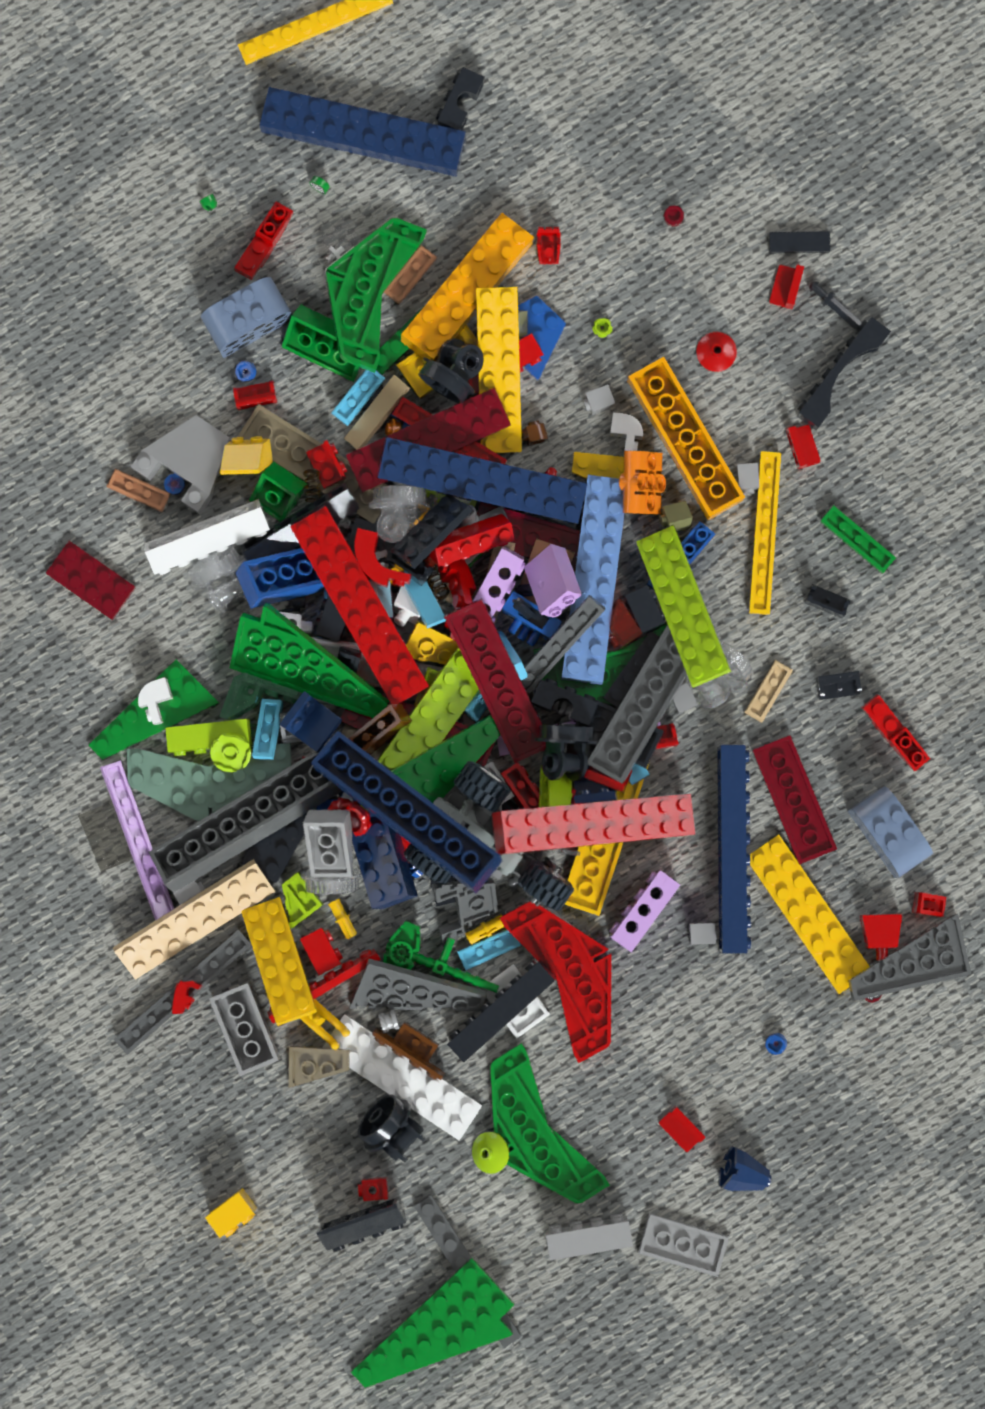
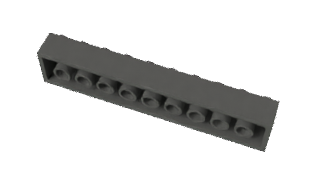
M313 752L149 851L164 885L175 893L306 814L309 810L316 808L342 792L339 787L313 767L311 762L319 752Z

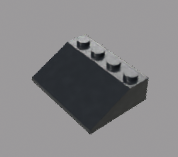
M396 1197L320 1224L316 1234L327 1251L332 1249L333 1252L344 1249L345 1244L352 1242L353 1245L364 1242L365 1237L372 1235V1238L384 1235V1231L391 1228L392 1231L399 1230L404 1227L403 1224L407 1222L400 1199Z

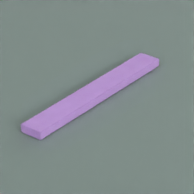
M120 760L102 766L100 769L156 921L175 908L167 886L164 885L149 854V851L153 850Z

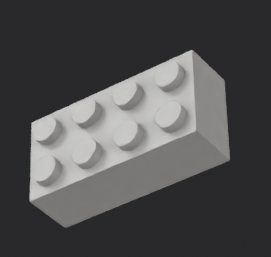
M250 982L209 999L240 1076L281 1059Z
M623 1214L610 1215L611 1219L602 1220V1217L591 1218L589 1223L583 1224L582 1221L569 1222L570 1226L561 1227V1224L550 1225L549 1229L545 1230L550 1261L633 1247L627 1216L623 1217Z

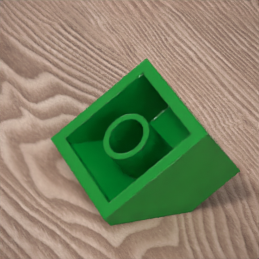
M273 461L262 472L249 501L252 502L259 499L263 511L280 522L287 518L294 508L307 483Z

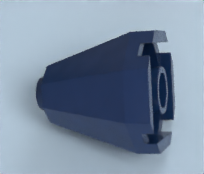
M734 1146L730 1147L723 1160H727L725 1168L720 1167L718 1185L729 1191H759L768 1187L772 1179L770 1170L742 1149Z

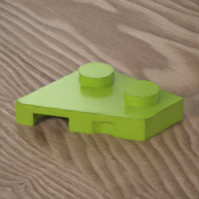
M300 872L282 884L291 929L324 905Z

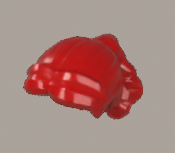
M341 797L336 801H332L327 809L350 810L352 831L355 836L364 835L371 827L369 811L357 801H350L348 798Z

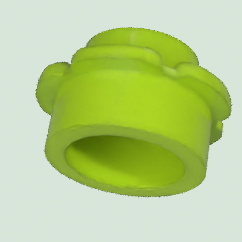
M606 318L596 319L592 327L593 333L597 334L600 338H605L612 332L611 322Z

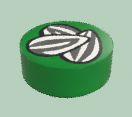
M313 176L309 182L310 186L321 194H326L330 188L329 184L319 176Z

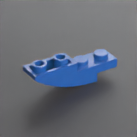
M701 521L681 543L689 564L696 559L715 536V533ZM649 580L646 585L654 590L652 582Z

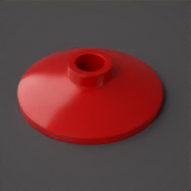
M708 333L701 338L697 345V359L709 371H724L736 359L737 348L735 342L725 333ZM719 347L721 352L717 354L713 349Z

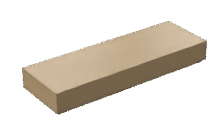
M775 660L744 713L762 723L793 670Z

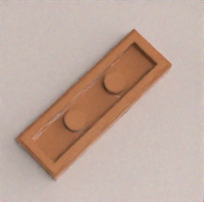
M420 245L384 291V294L400 305L437 257Z
M118 469L114 470L106 486L160 512H163L171 495Z

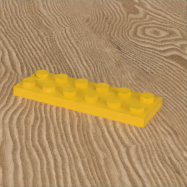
M278 897L242 910V916L277 1026L316 1013L314 1000L281 898Z

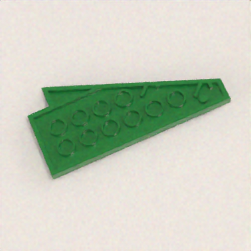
M265 603L263 606L261 618L242 613L240 616L230 669L299 693L305 691L313 698L374 718L389 705V700L269 603Z

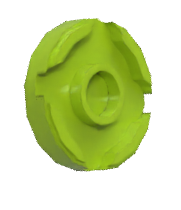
M228 732L215 738L211 744L210 756L214 765L222 771L237 772V770L247 766L252 750L250 743L244 736Z

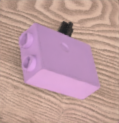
M550 544L524 567L530 584L518 585V588H515V592L522 597L534 596L540 614L553 618L559 616L562 611L569 605H572L582 595L566 549Z

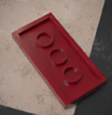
M70 540L46 572L48 576L111 620L116 617L136 589L134 585Z

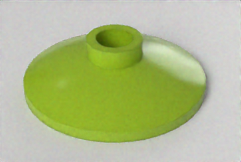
M485 1132L475 1139L472 1146V1157L476 1166L488 1174L498 1173L504 1169L509 1159V1149L501 1135L495 1132Z

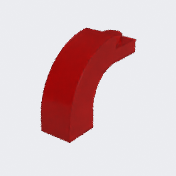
M357 528L355 554L366 576L376 584L388 588L389 580L393 581L392 584L404 587L405 584L410 585L411 574L387 569L378 562L376 546L379 534Z

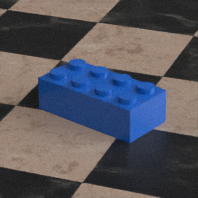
M302 548L245 561L236 571L237 578L251 609L264 606L265 603L273 604L322 592L325 589Z

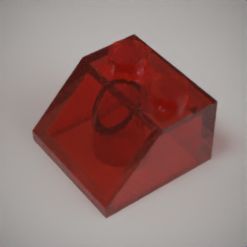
M620 599L614 605L608 639L614 648L618 647L619 650L642 635L638 625Z

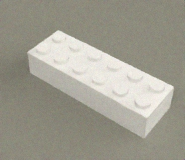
M258 499L145 543V554L153 573L163 575L170 572L172 567H184L190 564V560L207 558L211 552L225 551L229 548V545L234 543L236 545L243 544L248 541L247 538L252 536L256 538L267 534L266 531L270 529Z

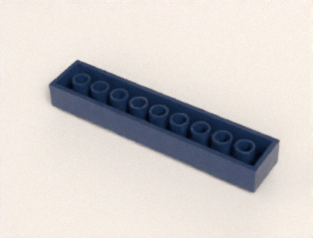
M272 87L268 89L260 121L262 133L455 177L458 174L466 141L465 131Z
M385 437L377 478L577 524L587 488V483L390 437Z
M339 731L334 734L311 762L315 770L475 894L502 863V858L496 851Z
M720 745L717 747L719 953H747V949H751V937L747 936V928H751V916H747V907H751V896L747 895V887L751 884L750 874H747V866H750V853H747L746 845H750V832H746V825L750 824V812H746V804L750 803V792L746 791V784L749 783L750 773L749 770H746V763L749 762V750H746V745Z

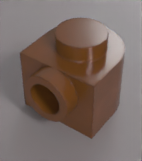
M533 421L528 423L525 429H521L522 439L527 442V446L536 445L548 440L544 423Z

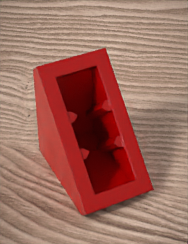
M915 892L912 913L944 917L947 897Z

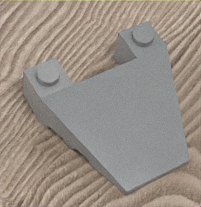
M195 415L144 448L131 465V468L151 482L163 465L192 484L181 501L184 505L201 515L212 500L219 477L224 446L229 442L230 437Z

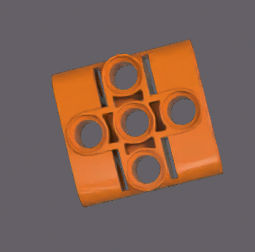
M624 451V473L619 478V486L623 491V513L661 514V493L666 488V479L662 475L663 453Z

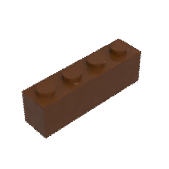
M390 704L348 739L371 755L400 729L412 722V719L402 704Z

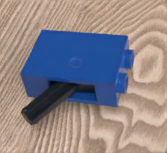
M515 591L511 593L502 607V613L514 620L508 629L511 634H515L520 625L524 626L517 636L521 641L526 639L530 631L533 632L527 641V644L532 647L536 644L539 637L548 641L562 624V621L557 618L540 614L537 605Z

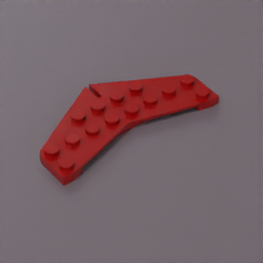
M530 901L499 917L504 927L537 961L541 959L557 977L556 980L572 1051L577 1062L581 1063L606 1049L611 1043L612 953L595 962L593 958L609 949L541 905L536 906L535 903Z

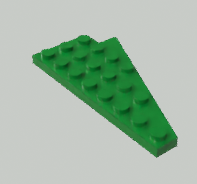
M471 1258L362 1360L351 1373L366 1388L510 1337L513 1331L503 1322L501 1317L515 1303L485 1270Z

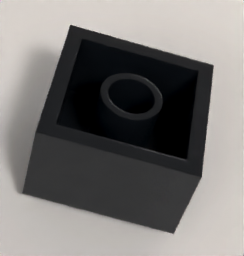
M648 586L625 595L623 599L640 637L662 627L665 623L662 608H658L655 603L657 596L653 589L649 590Z

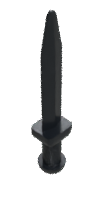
M817 281L811 282L809 290L811 292L814 291L823 299L821 301L824 307L828 305L857 330L862 322L834 298L836 294L833 292L827 293L818 285L819 282Z

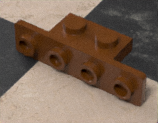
M404 1022L394 1038L377 1027L373 1031L372 1035L378 1043L382 1045L387 1044L392 1048L393 1053L400 1057L402 1055L409 1059L411 1065L426 1070V1074L435 1080L443 1078L445 1072L429 1062V1059L439 1046L437 1042Z

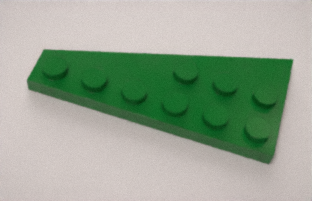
M489 715L390 771L433 803L439 797L444 798L455 786L454 780L468 761L476 762L501 734L492 715Z

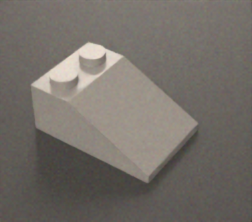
M309 810L303 826L311 877H352V824L350 810Z

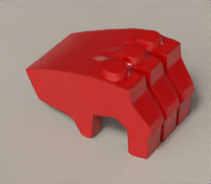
M538 227L537 250L539 264H559L561 248L560 228L553 227L552 229V227H546L544 229V227Z
M182 980L177 983L174 990L172 1014H183L185 1009L189 1010L192 1002L195 1001L193 997L188 995L189 989L193 987L198 990L202 988V985L194 980L187 982Z

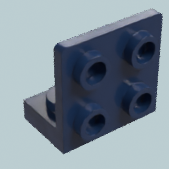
M304 691L279 725L318 753L340 725L342 719Z
M585 777L579 781H574L576 795H574L575 804L618 800L617 791L590 781Z

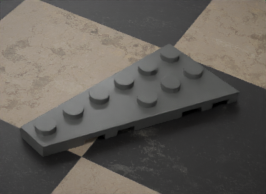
M958 914L952 915L849 979L848 983L852 1001L971 975Z
M368 959L350 1002V1009H357V1006H368V1009H376V1006L388 1007L392 1010H422V1007L438 1011H441V1008H453L455 1011H480L479 1009L483 1006L487 997V991Z

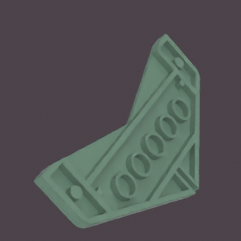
M291 743L277 744L274 760L254 759L251 753L247 766L237 770V772H225L215 765L205 766L142 749H127L129 785L198 822L210 815L209 808H212V813L292 766Z

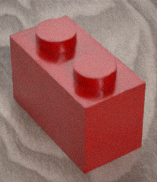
M322 927L300 939L319 976L342 964L340 960L343 959V956L338 947L334 949L331 943L334 939L328 929L324 930Z

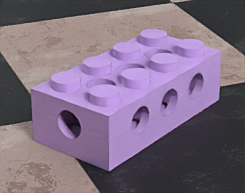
M502 546L472 600L474 602L482 598L484 604L490 606L491 610L488 612L493 622L496 620V617L493 616L496 610L500 612L506 602V599L503 598L506 592L510 594L516 581L513 580L515 575L520 576L526 564L523 562V556L505 546ZM506 567L510 570L511 574L502 576L499 570ZM498 586L501 592L493 594L490 591V587Z
M661 870L652 872L646 879L648 883L646 888L638 890L633 897L636 900L635 903L625 908L621 914L624 918L620 923L615 922L609 930L612 933L610 938L629 952L634 950L680 886V884ZM654 887L660 891V896L657 899H653L650 895V891ZM641 904H645L648 907V913L645 916H641L638 913V907ZM629 921H633L636 924L635 931L631 933L626 930V924Z

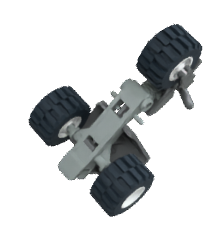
M468 761L454 780L456 789L446 801L444 798L439 797L433 804L496 851L492 813L502 811L501 804L511 790L495 774L476 762ZM411 843L403 852L407 861L429 878L440 883H446L450 878L451 874ZM543 850L534 851V855L529 852L500 855L502 863L497 869L506 876L509 873L517 875L508 882V885L515 887L519 884L528 896V900L531 903H535L536 906L542 903L550 909L560 911L574 892L572 884L561 875L564 870L556 862L548 857H545L540 862Z

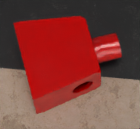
M902 914L860 915L866 948H876V960H882L888 956V948H898Z

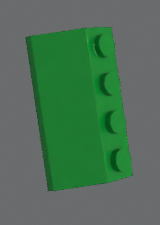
M300 305L291 316L282 348L354 382L361 368L341 359L333 320L306 306Z

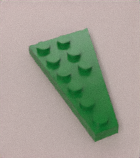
M176 659L155 679L167 678L173 699L158 703L163 720L162 724L154 725L152 721H148L145 710H148V707L140 708L137 697L88 746L102 760H105L132 745L166 730L165 728L172 727L193 715L219 704V702Z

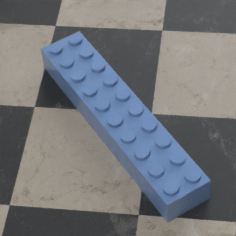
M588 475L575 570V576L582 595L571 605L570 615L589 594L605 607V611L565 653L561 680L598 685L603 683L624 521L623 491L620 489L619 479L594 475Z

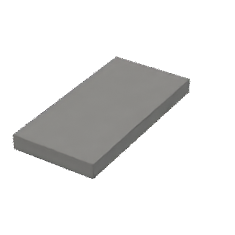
M649 1212L638 1254L718 1277L729 1236Z

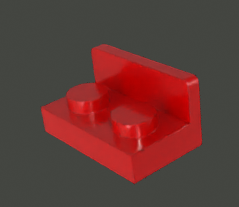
M328 440L323 441V444L306 452L313 468L320 472L319 480L324 489L346 479L344 473L347 472L343 461L338 462L335 456L338 454L334 443L329 444Z

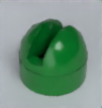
M214 194L199 201L204 210L212 211L217 207Z

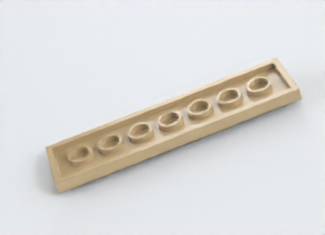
M253 859L113 947V950L136 980L241 914L242 910L252 907L268 897L275 890Z

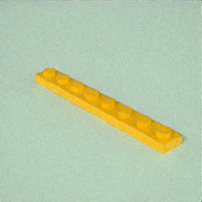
M343 0L240 43L238 48L247 65L393 4V0Z
M760 452L759 489L757 491L749 614L770 615L781 453Z

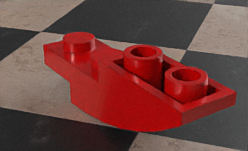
M277 201L256 230L255 237L235 265L234 271L252 281L258 270L264 266L293 215V210Z
M465 560L454 561L448 566H438L442 582L449 583L453 599L452 604L455 610L472 603L471 596L476 591V586Z
M876 694L861 707L872 720L871 723L914 772L931 759L909 730L901 724L880 695Z

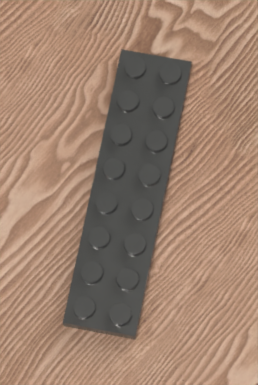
M668 625L588 759L589 766L620 783L625 782L687 676Z

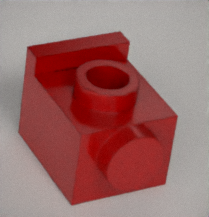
M387 1176L362 1179V1184H358V1195L363 1197V1202L388 1200L389 1198ZM374 1186L377 1190L376 1193L371 1194L369 1188Z

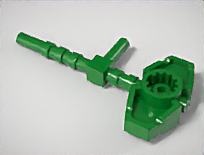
M408 920L393 934L385 948L384 963L411 970L415 964L414 962L420 965H425V967L433 968V972L443 976L446 973L453 976V978H459L463 982H469L476 987L479 986L494 993H497L499 989L497 984L481 979L477 975H471L469 972L461 971L459 968L448 966L447 960L455 942V939L447 937L441 956L436 961L431 957L418 954L421 946L420 925Z

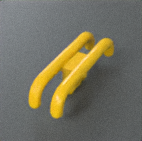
M314 999L317 1012L300 1019L326 1041L332 1049L336 1050L339 1048V1043L321 1027L323 1022L327 1020L344 1037L350 1035V1030Z

